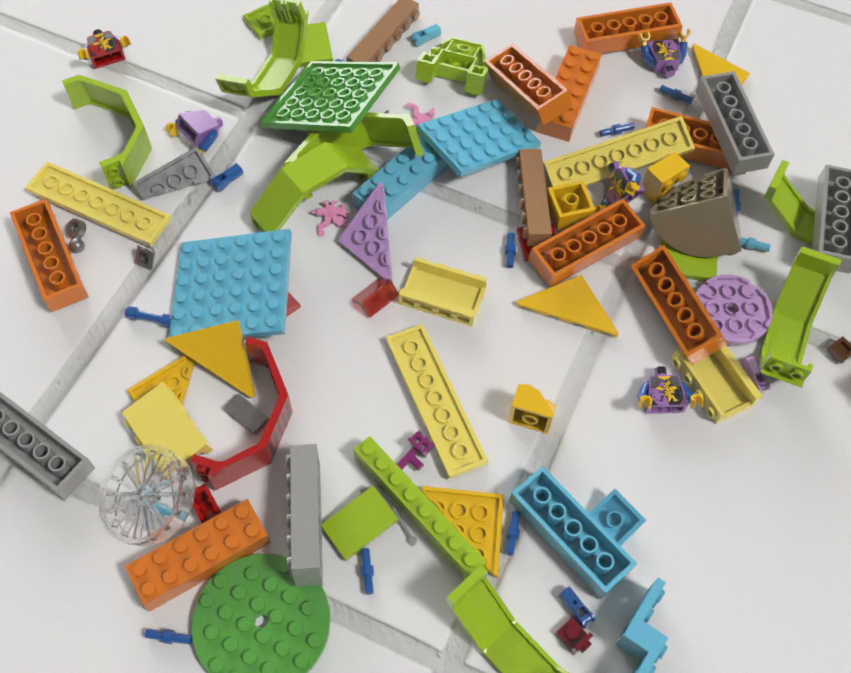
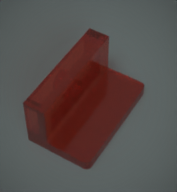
M380 277L351 300L353 303L360 304L366 316L371 318L398 297L399 293L391 279Z

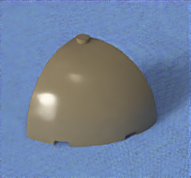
M728 167L704 174V178L696 181L692 179L665 194L660 199L661 203L659 205L655 204L650 211L649 216L656 232L667 244L680 252L697 257L731 256L741 252L739 219Z

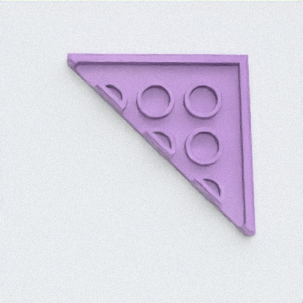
M379 182L337 241L386 282L392 284L384 184Z

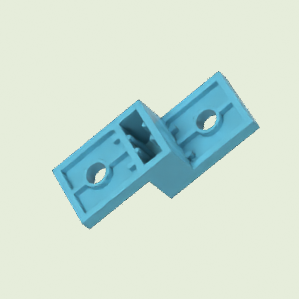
M659 577L646 591L615 644L639 661L632 673H654L656 666L653 664L663 657L668 648L665 645L668 637L646 623L653 615L654 607L661 601L666 592L662 589L666 582Z

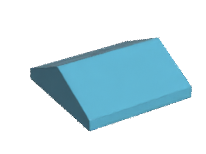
M616 488L589 513L620 546L647 521Z

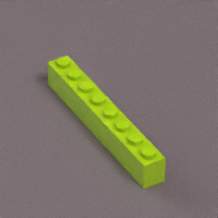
M371 436L354 448V457L358 463L381 485V488L464 579L480 565L484 568L486 567L487 561Z

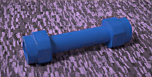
M128 306L125 310V318L134 321L138 318L156 322L165 328H170L171 319L173 318V316L165 313L161 316L139 311L138 307Z

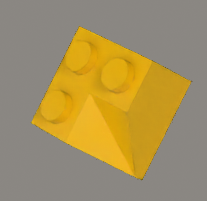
M673 152L647 168L642 183L645 188L643 194L653 205L659 203L660 199L670 192L674 184L677 182L681 183L687 178L690 165L676 152Z
M583 180L547 189L549 212L557 230L569 228L595 212V207Z
M518 384L508 422L548 434L556 404L544 399L541 392L533 386Z

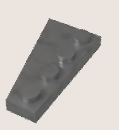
M196 146L133 182L144 200L211 181L215 174Z

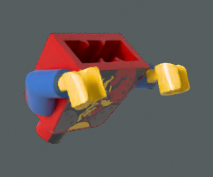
M96 29L93 31V35L87 38V44L84 48L77 50L79 60L91 59L94 69L126 60L122 49L132 43L128 35L118 37L114 36L111 31L102 32V30Z

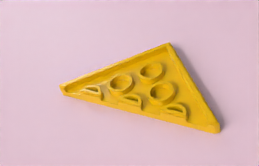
M696 44L692 45L691 50L694 52L695 62L701 76L735 71L741 85L748 79L749 72Z
M582 275L516 302V306L519 308L524 307L544 316H553L559 318L560 321L570 324L575 323L595 332L610 334L615 338L619 335V332Z
M239 320L165 338L167 343L250 398L256 397Z
M185 354L127 389L133 401L136 402L160 383L164 382L172 389L181 404L184 405L196 361Z
M422 486L421 491L487 561L485 568L494 578H498L504 494Z

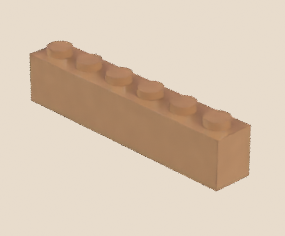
M398 0L346 57L347 62H380L385 53L390 51L393 44L399 41L402 34L410 28L414 20L418 19L420 15L419 3L413 0Z
M520 149L519 157L515 159V166L519 168L517 170V181H520L518 194L522 195V198H520V209H523L521 223L525 224V227H523V239L526 238L527 246H536L552 236L541 149Z

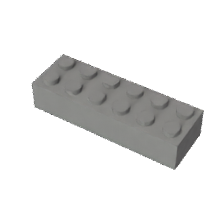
M735 71L701 76L695 92L732 174L767 169L775 154Z
M826 164L818 177L812 250L841 259V264L837 271L847 274L851 272V169Z
M0 392V451L65 501L95 469L94 465L86 456Z
M317 444L290 445V454L286 456L287 467H289V473L287 474V487H289V493H287V507H289L287 527L290 534L287 535V548L290 556H287V569L290 579H294L296 587L323 585L321 480Z

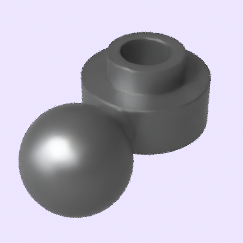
M74 218L68 222L66 227L67 234L73 237L69 243V248L74 253H81L85 248V243L81 240V237L86 232V224L84 221Z

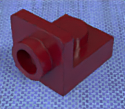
M573 617L555 633L573 655L578 651L583 654L592 645L589 640L593 637V634L591 632L587 634Z

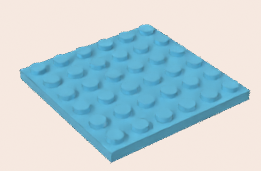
M283 229L181 242L172 309L173 318L171 319L169 337L236 320L240 321L243 339L248 336L254 338L285 334L292 241L291 230Z

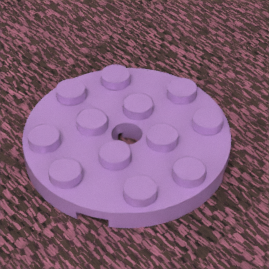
M718 275L705 281L696 292V295L728 345L743 346L751 344L760 339L771 324L773 311L768 296L761 288L758 289L750 283V280L744 277ZM727 307H733L737 312L733 314Z

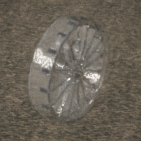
M139 445L124 452L107 471L99 492V515L107 532L118 541L139 547L155 546L174 536L183 526L192 509L195 483L191 468L179 454L158 445ZM160 454L153 467L154 456ZM146 458L143 469L142 459ZM166 462L167 467L160 473L164 463ZM134 465H135L137 477L135 476V474H134L133 471L131 470V468H132ZM126 474L128 475L134 486L123 481ZM168 476L170 477L169 480L162 482ZM122 484L123 486L131 489L133 492L118 491L120 485ZM171 486L172 492H160ZM161 497H173V508L161 502ZM157 504L171 511L172 514L167 521H165L157 509ZM151 512L161 526L157 531H154ZM128 516L125 524L121 527L120 523ZM145 520L147 536L141 538L143 523ZM135 522L133 537H130L128 534Z

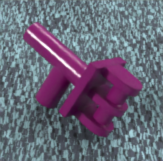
M420 430L411 438H408L409 443L413 447L397 463L401 470L410 462L420 471L424 464L416 455L421 453L426 458L427 454L435 446L433 442L430 443L427 436L423 437L421 435L422 432Z

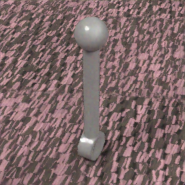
M395 505L391 506L390 508L398 517L400 525L409 538V544L411 546L416 545L417 538L411 535L398 513V507Z

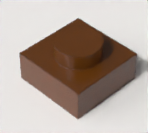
M842 336L829 346L827 351L842 364L851 357V343Z

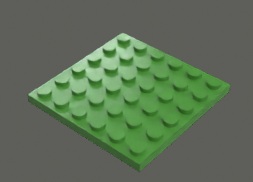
M311 61L260 121L261 127L352 133L400 70L399 62Z

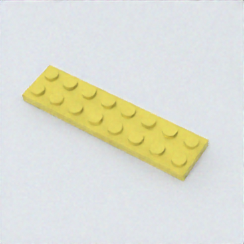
M680 116L545 161L543 165L552 187L582 180L587 187L602 182L604 178L610 175L608 165L612 162L618 161L620 167H631L634 170H638L659 162L673 152H676L679 156L695 150V146L684 119Z
M48 161L25 187L28 193L42 199L47 198L48 202L149 247L153 246L172 220L169 214Z
M423 324L387 336L386 342L430 439L435 444V450L448 478L452 479L487 465L488 459Z

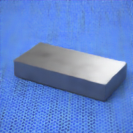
M239 393L224 407L226 412L254 435L269 420L264 413Z

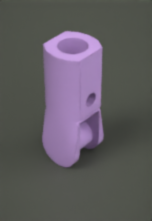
M755 357L745 358L741 364L760 392L762 389L769 390L770 382L761 373V368Z

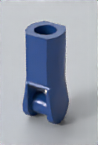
M235 163L223 173L213 177L210 184L216 186L217 191H223L231 182L243 175L244 172Z
M570 586L558 595L583 629L587 628V624L590 621H596L593 613L583 604ZM580 609H582V611L585 613L581 617L577 613V611Z

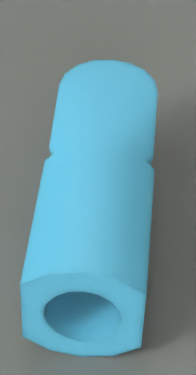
M438 24L414 32L410 38L412 41H415L416 46H421L427 41L442 34L441 28Z

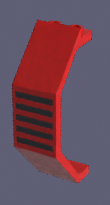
M249 336L246 339L245 345L250 362L263 365L269 369L279 397L262 437L256 445L224 461H215L196 454L193 455L190 462L199 479L203 482L211 483L214 491L271 464L293 413L288 392L268 343Z

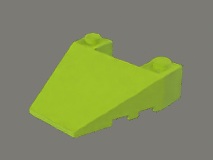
M450 37L441 42L439 47L436 48L434 46L430 52L427 53L425 51L417 60L415 79L423 83H432L436 76L466 83L464 92L481 96L485 89L488 67L485 64L484 44Z

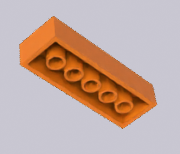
M668 2L576 18L574 35L580 48L602 54L642 46L637 37L642 33V37L645 39L644 34L647 31L650 33V39L647 42L679 39L678 33L683 25L672 3Z
M512 43L485 61L490 77L543 126L573 107L568 89L515 44Z
M569 45L555 79L568 89L573 107L544 126L538 121L536 132L567 142L570 141L599 70L602 54Z
M651 107L645 128L680 116L683 117L695 150L680 155L681 158L722 169L728 167V170L731 171L709 121Z
M47 198L9 212L43 300L49 310L53 312L88 298L89 295Z
M622 198L531 248L528 260L550 288L639 239L646 225Z
M665 245L630 265L692 365L728 345Z
M246 499L131 562L125 568L143 606L151 612L214 576L233 561L249 556L271 542L249 500Z

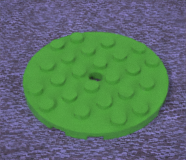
M277 554L249 555L233 561L218 571L201 592L192 618L194 648L201 664L208 673H309L324 652L330 633V608L323 587L321 585L296 587L294 579H290L287 569V557ZM266 616L268 619L267 625L263 628L256 627V619Z

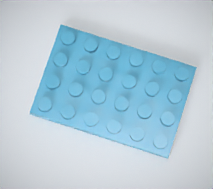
M499 99L418 124L416 131L459 177L519 156L520 149H538L541 146V142Z

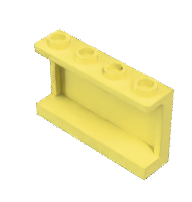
M414 257L413 267L404 289L401 288L399 292V304L472 327L487 288V279L481 275H473L461 269H453L444 264H437L424 258Z
M727 345L693 365L680 348L675 350L671 358L674 367L679 369L685 383L690 385L694 394L703 396V406L706 409V413L716 424L756 405L762 398V394Z
M164 382L160 383L122 412L126 418L124 420L125 425L131 431L134 430L136 436H134L135 440L140 446L145 447L147 450L145 455L151 462H155L157 465L155 470L161 478L166 477L171 481L174 480L173 474L190 462L194 454L199 455L203 452L207 455L214 450L172 389Z

